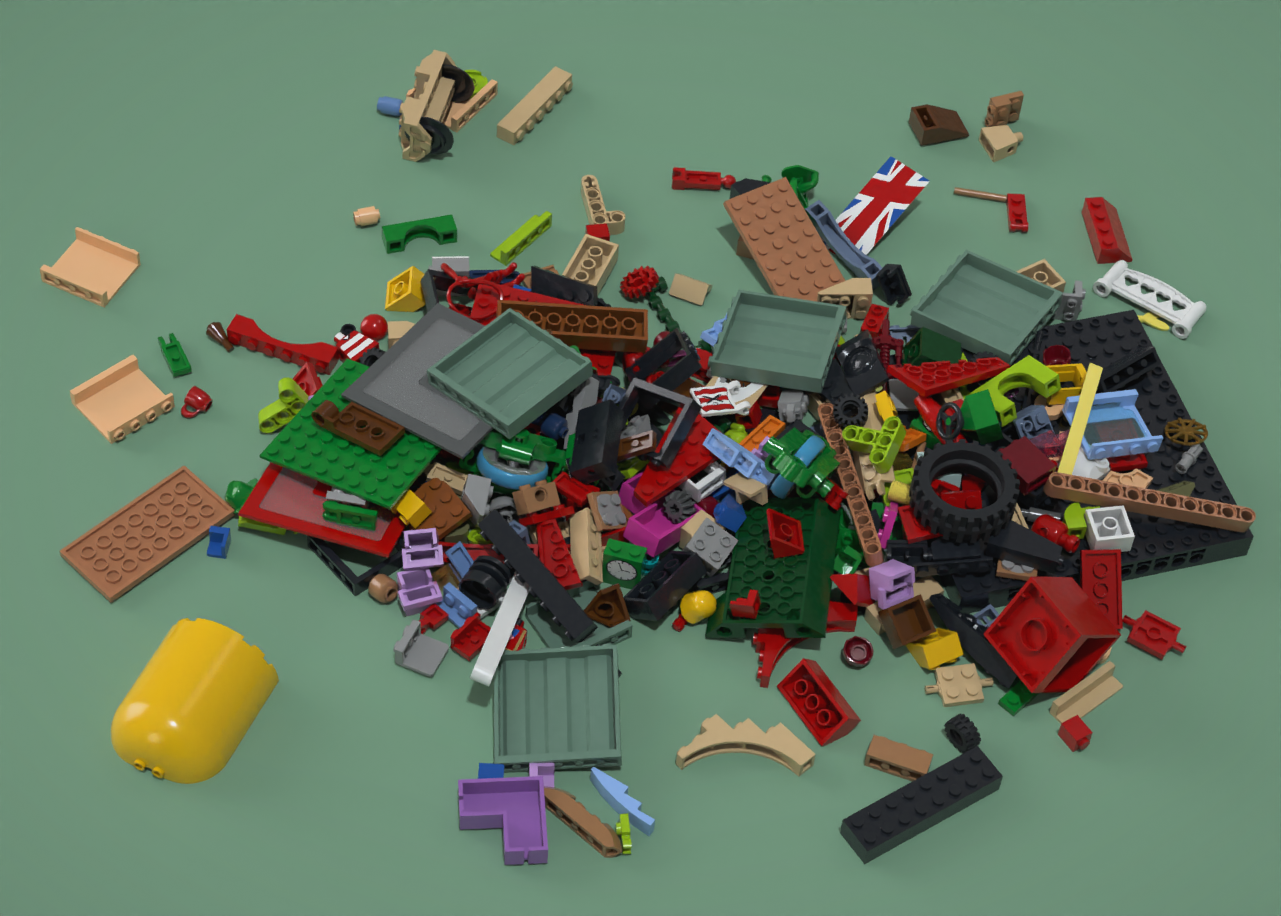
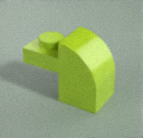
M1079 502L1069 505L1065 510L1062 520L1068 526L1069 535H1076L1079 539H1084L1087 529L1084 519L1086 509L1100 508V506L1081 508Z

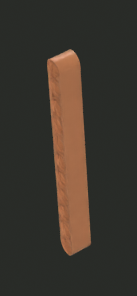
M823 403L818 407L820 425L829 446L837 453L834 458L841 463L836 469L841 488L849 494L845 500L867 565L874 567L882 564L884 561L881 543L848 446L842 436V428L838 426V423H835L833 404Z
M1059 472L1052 473L1043 487L1045 494L1053 498L1102 507L1124 505L1125 510L1129 512L1237 532L1247 531L1256 519L1255 512L1248 507Z

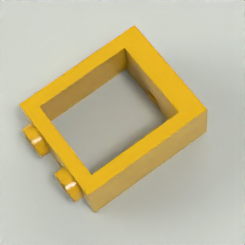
M1082 363L1047 365L1048 368L1059 374L1060 382L1072 381L1075 387L1061 388L1046 398L1049 405L1065 404L1067 397L1080 396L1087 374Z

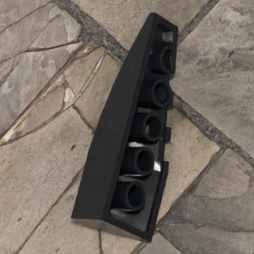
M941 593L930 596V601L947 628L958 633L961 646L983 667L987 674L996 677L999 680V684L1005 688H1012L1021 681L983 635L989 628L988 625L986 627L979 625L976 617L968 613H962L960 606Z

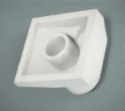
M1080 445L1072 475L1097 480L1106 477L1110 471L1108 460L1106 458L1088 460Z

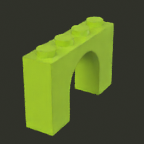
M1028 355L972 391L971 394L988 389L1001 427H1004L1017 418L1015 403L1003 396L1007 391L1018 387H1027L1048 398L1059 391L1061 385L1059 374Z

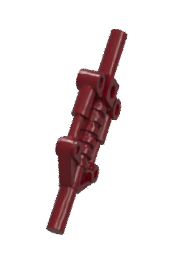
M888 319L882 321V335L875 338L872 337L876 349L880 350V358L886 372L888 365H890V350H895V367H903L900 361L904 347L902 339H895L889 335L890 321ZM887 372L889 379L894 378V376ZM888 382L881 385L883 388L880 393L883 391L887 392Z

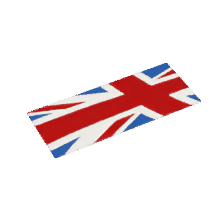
M890 156L835 221L848 239L867 255L930 180ZM822 239V241L824 242L826 248H827L829 251H831L832 253H834L835 255H837V254L826 244V242Z

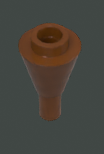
M220 322L209 324L206 335L223 345L229 353L232 352L234 347L228 341L222 324Z

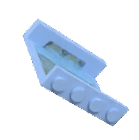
M1136 389L1095 394L1081 442V447L1088 460L1135 455L1159 450L1163 436H1152L1135 407L1139 395ZM1080 396L1067 397L1062 411L1070 426L1072 425Z

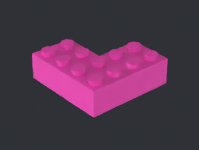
M642 471L623 482L619 492L621 504L635 514L629 518L623 537L632 544L646 547L647 554L654 558L680 541L681 527L702 508L694 504L693 507L697 509L695 513L680 523H673L672 519H667L668 514L663 512L666 509L663 503L666 501L665 497L676 491L674 489L646 507L634 496V489L644 472Z

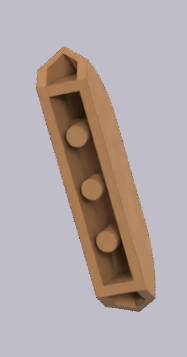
M544 786L545 808L605 858H613L622 853L620 840L609 824L601 823L600 819L596 815L590 814L582 803L576 802V797L569 792L555 787Z

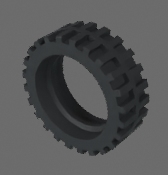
M959 439V442L953 443V440H946L945 445L937 443L934 445L933 450L928 448L924 452V456L919 457L914 468L909 497L911 498L909 503L910 507L914 508V516L921 518L920 524L923 527L929 526L931 528L930 532L934 535L940 533L943 535V539L949 540V537L954 538L957 543H962L963 540L976 543L977 539H982L984 542L989 540L991 534L996 537L1000 534L1001 529L1005 530L1008 527L1009 521L1013 518L1018 500L1020 480L1016 479L1018 474L1016 469H1011V461L1009 459L1004 460L1002 458L1003 454L1000 451L996 453L992 451V446L986 444L984 447L978 445L979 442L974 440L973 443H967L966 439ZM948 473L970 474L985 481L996 493L997 501L981 509L958 508L943 501L934 492L931 482L937 477Z

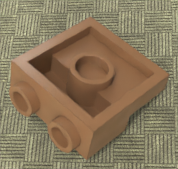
M1022 91L990 98L985 118L986 127L1007 125L1008 122L1019 120L1024 98Z

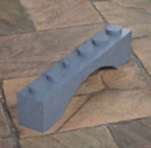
M818 200L805 208L819 236L858 278H871L872 291L879 287L876 274L882 267L874 258L864 254L848 239L827 207Z

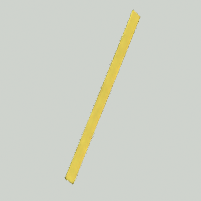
M1090 363L1059 465V473L1072 475L1103 370L1102 367Z

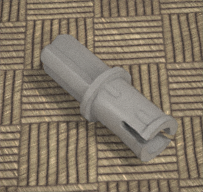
M1200 444L1192 445L1187 452L1182 454V459L1175 465L1178 473L1185 474L1188 468L1196 463V458L1203 451Z

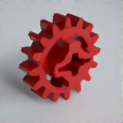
M641 266L638 270L635 268L632 273L628 272L627 277H623L624 281L620 282V289L625 297L629 296L632 299L635 296L637 299L641 295L645 296L646 292H652V288H656L655 284L659 282V276L653 267L646 266L643 268Z

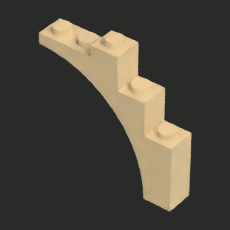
M715 714L713 717L706 718L702 722L700 734L689 745L683 746L678 750L676 765L682 770L688 765L708 756L723 753H747L771 759L790 769L800 777L814 765L816 754L781 722L775 727H770L764 733L749 718L744 722H739L732 728L720 716Z

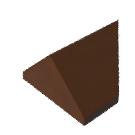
M619 583L600 590L584 609V612L591 619L611 628L627 620L631 621Z

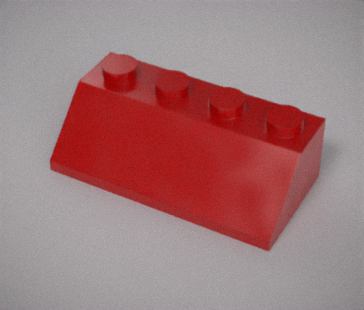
M1103 197L1085 198L1082 216L1097 264L1116 263L1120 260L1132 262L1133 259L1117 209Z
M803 658L777 685V688L823 747L848 735L861 721L819 664L814 660Z

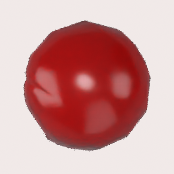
M370 314L364 317L360 330L365 336L378 341L388 333V323L383 316Z

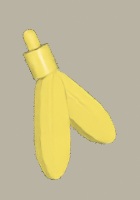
M1151 311L1143 316L1137 315L1141 323L1144 322L1161 331L1169 330V326L1165 322L1158 320L1160 316Z

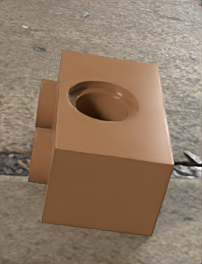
M546 480L535 482L534 487L527 484L519 486V491L512 492L518 515L560 505L555 481L547 483Z

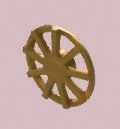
M1178 418V420L1167 422L1164 430L1169 440L1180 445H1197L1204 442L1208 437L1206 425L1196 422V419ZM1169 433H1177L1172 437L1169 436ZM1195 434L1202 435L1204 437L1203 439H1200ZM1179 437L1180 439H1183L1184 442L1178 441L1176 439ZM1194 438L1196 442H1188V440Z

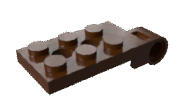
M325 400L311 414L314 422L320 427L379 456L383 455L405 434V427L354 402L349 403L339 413L337 406L333 402Z

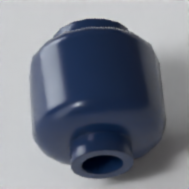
M555 412L544 414L539 422L540 432L555 441L564 438L569 431L567 420Z

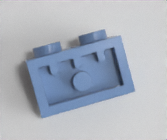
M450 582L443 587V599L437 605L449 614L448 619L461 628L466 619L470 616L472 617L477 612V605Z

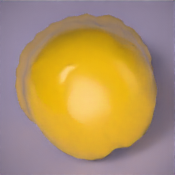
M705 590L685 594L681 600V614L687 622L696 624L715 613L716 599L713 594Z

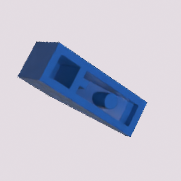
M733 489L714 508L713 515L716 522L735 533L747 518L742 504L736 502V492Z

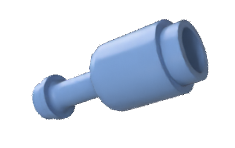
M387 96L379 97L377 111H381L383 114L400 116L399 109L403 101Z

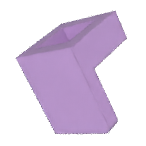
M529 763V777L543 776L544 786L554 787L555 764Z

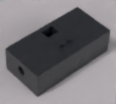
M611 399L581 409L578 412L570 473L584 485L616 475L624 412Z

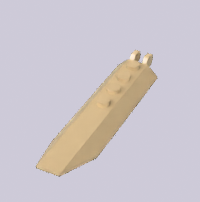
M873 390L860 398H864L865 403L868 405V419L865 421V425H860V427L881 431L884 421L880 417L876 406L877 400L875 395L877 393ZM852 450L856 472L864 495L866 493L870 501L875 499L874 489H877L879 495H885V482L892 483L895 480L893 465L888 472L883 474L877 473L869 459V453Z

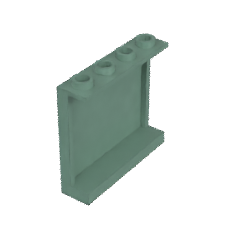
M586 579L582 581V587L566 590L583 610L600 591L597 585ZM541 599L533 601L526 606L527 621L544 645L551 649L563 646L616 645L632 637L633 625L629 620L611 628L591 619L598 628L580 643L575 639L571 641L564 633L566 628L563 625L559 627L552 619L554 614L551 611L546 612L539 604L542 602Z

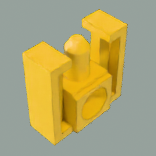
M886 391L875 395L877 400L876 406L884 422L887 418L898 415L894 402Z

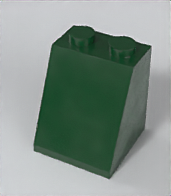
M922 327L903 347L902 366L904 364L921 366L924 362L950 361V364H956L962 357L961 343Z

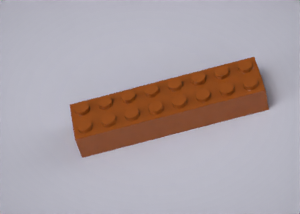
M498 300L496 318L511 308L529 321H533L541 329L548 331L550 335L560 339L569 347L575 345L579 349L646 352L648 343V309Z

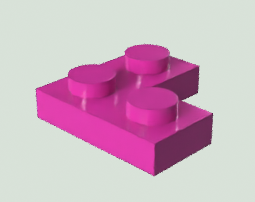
M890 501L889 507L885 506L883 511V530H878V537L883 549L887 547V540L890 538L898 513V503Z

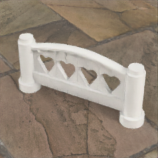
M1124 260L1117 261L1103 278H1099L1094 283L1093 290L1098 296L1106 297L1113 291L1174 324L1172 326L1173 334L1180 339H1185L1189 336L1192 327L1206 312L1207 308L1204 302L1198 301L1193 303L1185 295L1161 280L1128 269V264ZM1125 278H1130L1132 281L1138 282V284L1127 286ZM1141 286H1146L1147 289H1151L1154 292L1142 294ZM1156 294H1161L1163 297L1168 298L1169 301L1157 302ZM1176 302L1180 306H1184L1185 309L1174 311L1172 303Z

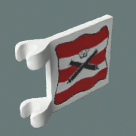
M737 380L726 385L690 388L693 399L702 407L700 410L701 417L735 413L741 415L749 414L748 408L751 407L750 403L743 401L736 405L731 394H739L737 387L740 388L741 384Z

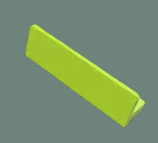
M545 211L540 217L537 215L531 217L494 249L490 256L507 266L552 226V213Z

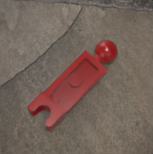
M674 167L672 173V189L684 190L685 188L720 190L721 185L730 189L731 185L736 182L735 177L732 175H726L724 178H721V172L689 171L686 168Z

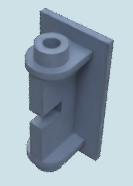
M892 325L890 326L889 335L895 339L902 340L906 337L907 344L921 328L914 325H908L907 327Z
M610 384L604 392L602 402L611 399L615 404H620L627 389Z

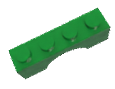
M452 214L382 226V240L387 254L405 251L406 245L416 238H430L439 245L457 242V227Z

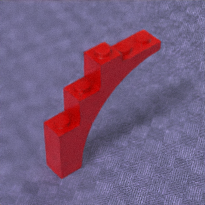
M830 601L826 633L855 632L858 606ZM759 628L758 633L754 632L753 645H756V653H760L759 662H763L762 667L758 666L757 679H761L760 687L768 688L771 674L778 661L793 646L808 638H785L783 628Z

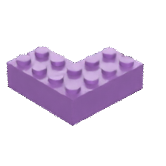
M543 776L458 780L460 830L503 828L505 865L524 864V860H528V864L548 863Z

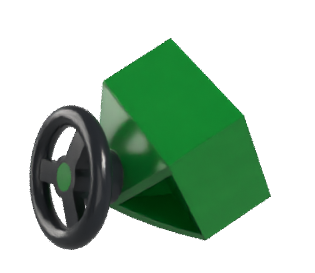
M988 389L965 396L961 409L957 404L948 402L940 408L937 414V432L945 441L954 440L960 432L971 440L978 441L980 445L1004 439ZM952 408L955 413L952 416H948L945 411ZM942 419L945 421L946 434L942 428Z

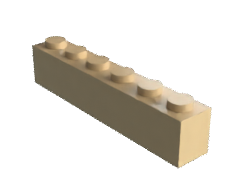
M555 66L497 124V137L512 145L521 141L524 135L531 131L534 125L542 120L543 116L553 108L554 104L560 101L567 91L569 92L572 89V74Z

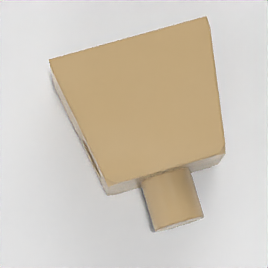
M1007 125L981 128L979 142L993 162L1015 154L1018 143L1023 141V134L1021 132L1013 133Z

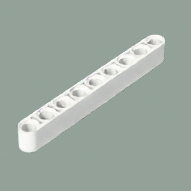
M515 574L470 676L471 680L488 687L529 592L527 589L530 586L526 582L523 584Z

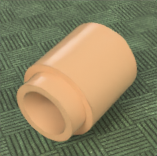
M374 206L357 209V211L353 212L355 225L362 227L377 224L380 219L379 209H375Z

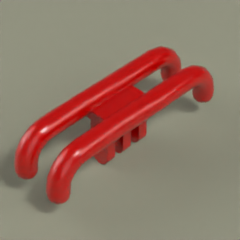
M512 262L504 270L490 272L485 276L474 279L487 280L499 284L504 277L509 276L515 271L517 263ZM520 273L513 281L501 285L513 288L514 284L520 285L524 281L525 275ZM463 284L462 288H470L468 297L472 300L475 299L477 290L473 286L479 284Z

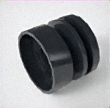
M487 555L478 556L460 581L459 590L474 602L478 608L491 609L496 605L502 593L510 584L512 576L510 570L500 560Z

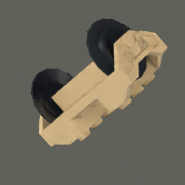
M433 50L432 54L424 58L420 66L416 67L414 76L417 78L414 83V88L416 89L414 98L407 96L405 102L400 105L399 113H402L399 120V125H401L399 137H401V147L403 150L402 159L417 162L427 154L438 155L448 152L453 146L454 138L449 128L442 122L451 101L461 102L469 99L475 89L471 77L455 65V62L448 53Z

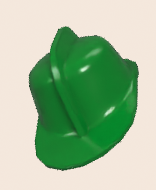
M257 478L250 480L248 483L232 481L228 484L225 501L235 510L233 514L239 513L256 486Z

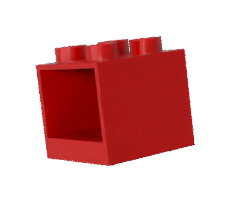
M1037 576L1029 578L983 634L1031 693L1067 692L1086 677L1121 636L1119 631L1072 577Z

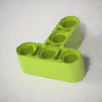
M282 378L278 382L279 399L259 411V429L263 433L274 432L289 423L308 402L309 396L292 378Z
M896 416L887 418L881 431L850 425L844 428L842 436L851 450L870 454L869 459L876 472L880 474L886 473L891 469L906 435V430L901 420Z

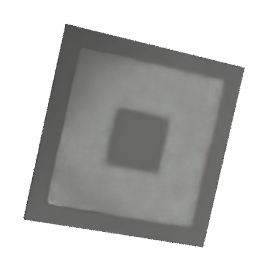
M437 303L352 383L341 396L405 427V430L463 459L493 427L430 385L427 369L485 326Z

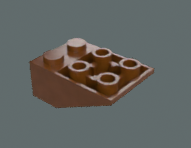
M928 104L911 107L909 124L921 146L969 136L957 111Z

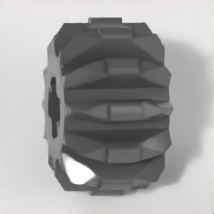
M679 490L665 497L666 501L663 503L666 507L663 512L668 514L667 519H672L673 523H680L692 516L697 510L693 507L696 502L691 500L692 495H687L686 491L680 492Z

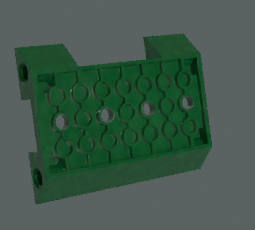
M768 497V503L764 505L750 499L743 502L742 507L747 517L736 533L725 527V531L735 537L738 542L733 548L727 591L716 599V611L712 616L708 617L706 638H746L747 628H783L785 638H826L832 580L829 577L834 572L841 510L834 509L819 497H786L784 499ZM768 508L801 521L805 549L803 554L774 558L773 550L769 548L771 542L766 512ZM768 575H773V576H774V577H773L772 579H770V580L764 579V578H766ZM750 589L758 590L761 604L756 619L732 616L730 602L736 601L737 598L747 599ZM764 607L770 608V609H769L768 611H766V612H761V611H760V610H761L762 608H764Z

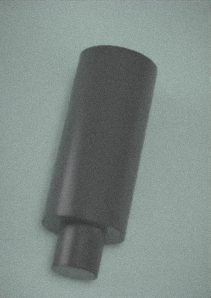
M1029 507V510L1021 509L1023 517H1027V521L1034 522L1043 514L1050 515L1060 520L1061 513Z

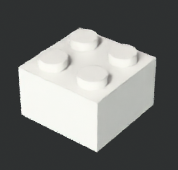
M1124 505L1086 509L1084 514L1087 525L1085 535L1090 550L1121 549V552L1131 550L1135 535Z

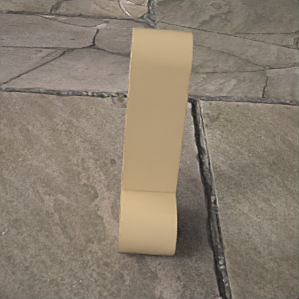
M593 175L583 176L581 179V196L589 224L607 223L610 235L623 233L625 230V214L619 210L606 212L597 178Z

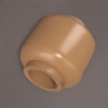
M378 574L370 580L368 592L379 602L388 603L396 598L398 585L389 576Z

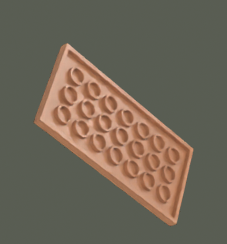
M786 177L724 201L723 205L774 295L817 302L819 291L845 281Z
M182 466L61 549L60 556L111 603L209 534L210 526L219 527L235 515L233 514L235 510L186 466Z

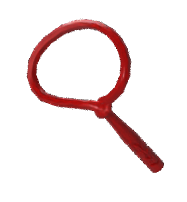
M446 263L441 264V269L451 278L455 279V282L449 286L446 294L448 305L452 310L472 320L486 319L496 313L497 306L487 314L480 316H469L456 309L451 301V292L456 286H462L463 284L491 286L497 290L500 300H504V293L494 282L464 279L462 276H458Z

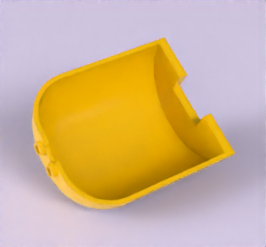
M188 618L179 620L177 624L171 627L117 708L111 724V741L114 750L120 758L133 765L136 769L141 771L145 767L152 769V774L157 778H165L182 784H193L212 778L226 766L279 682L273 664H268L265 661V654L256 645L250 646L242 640L244 638L243 635L229 627L201 618H197L195 621H190Z

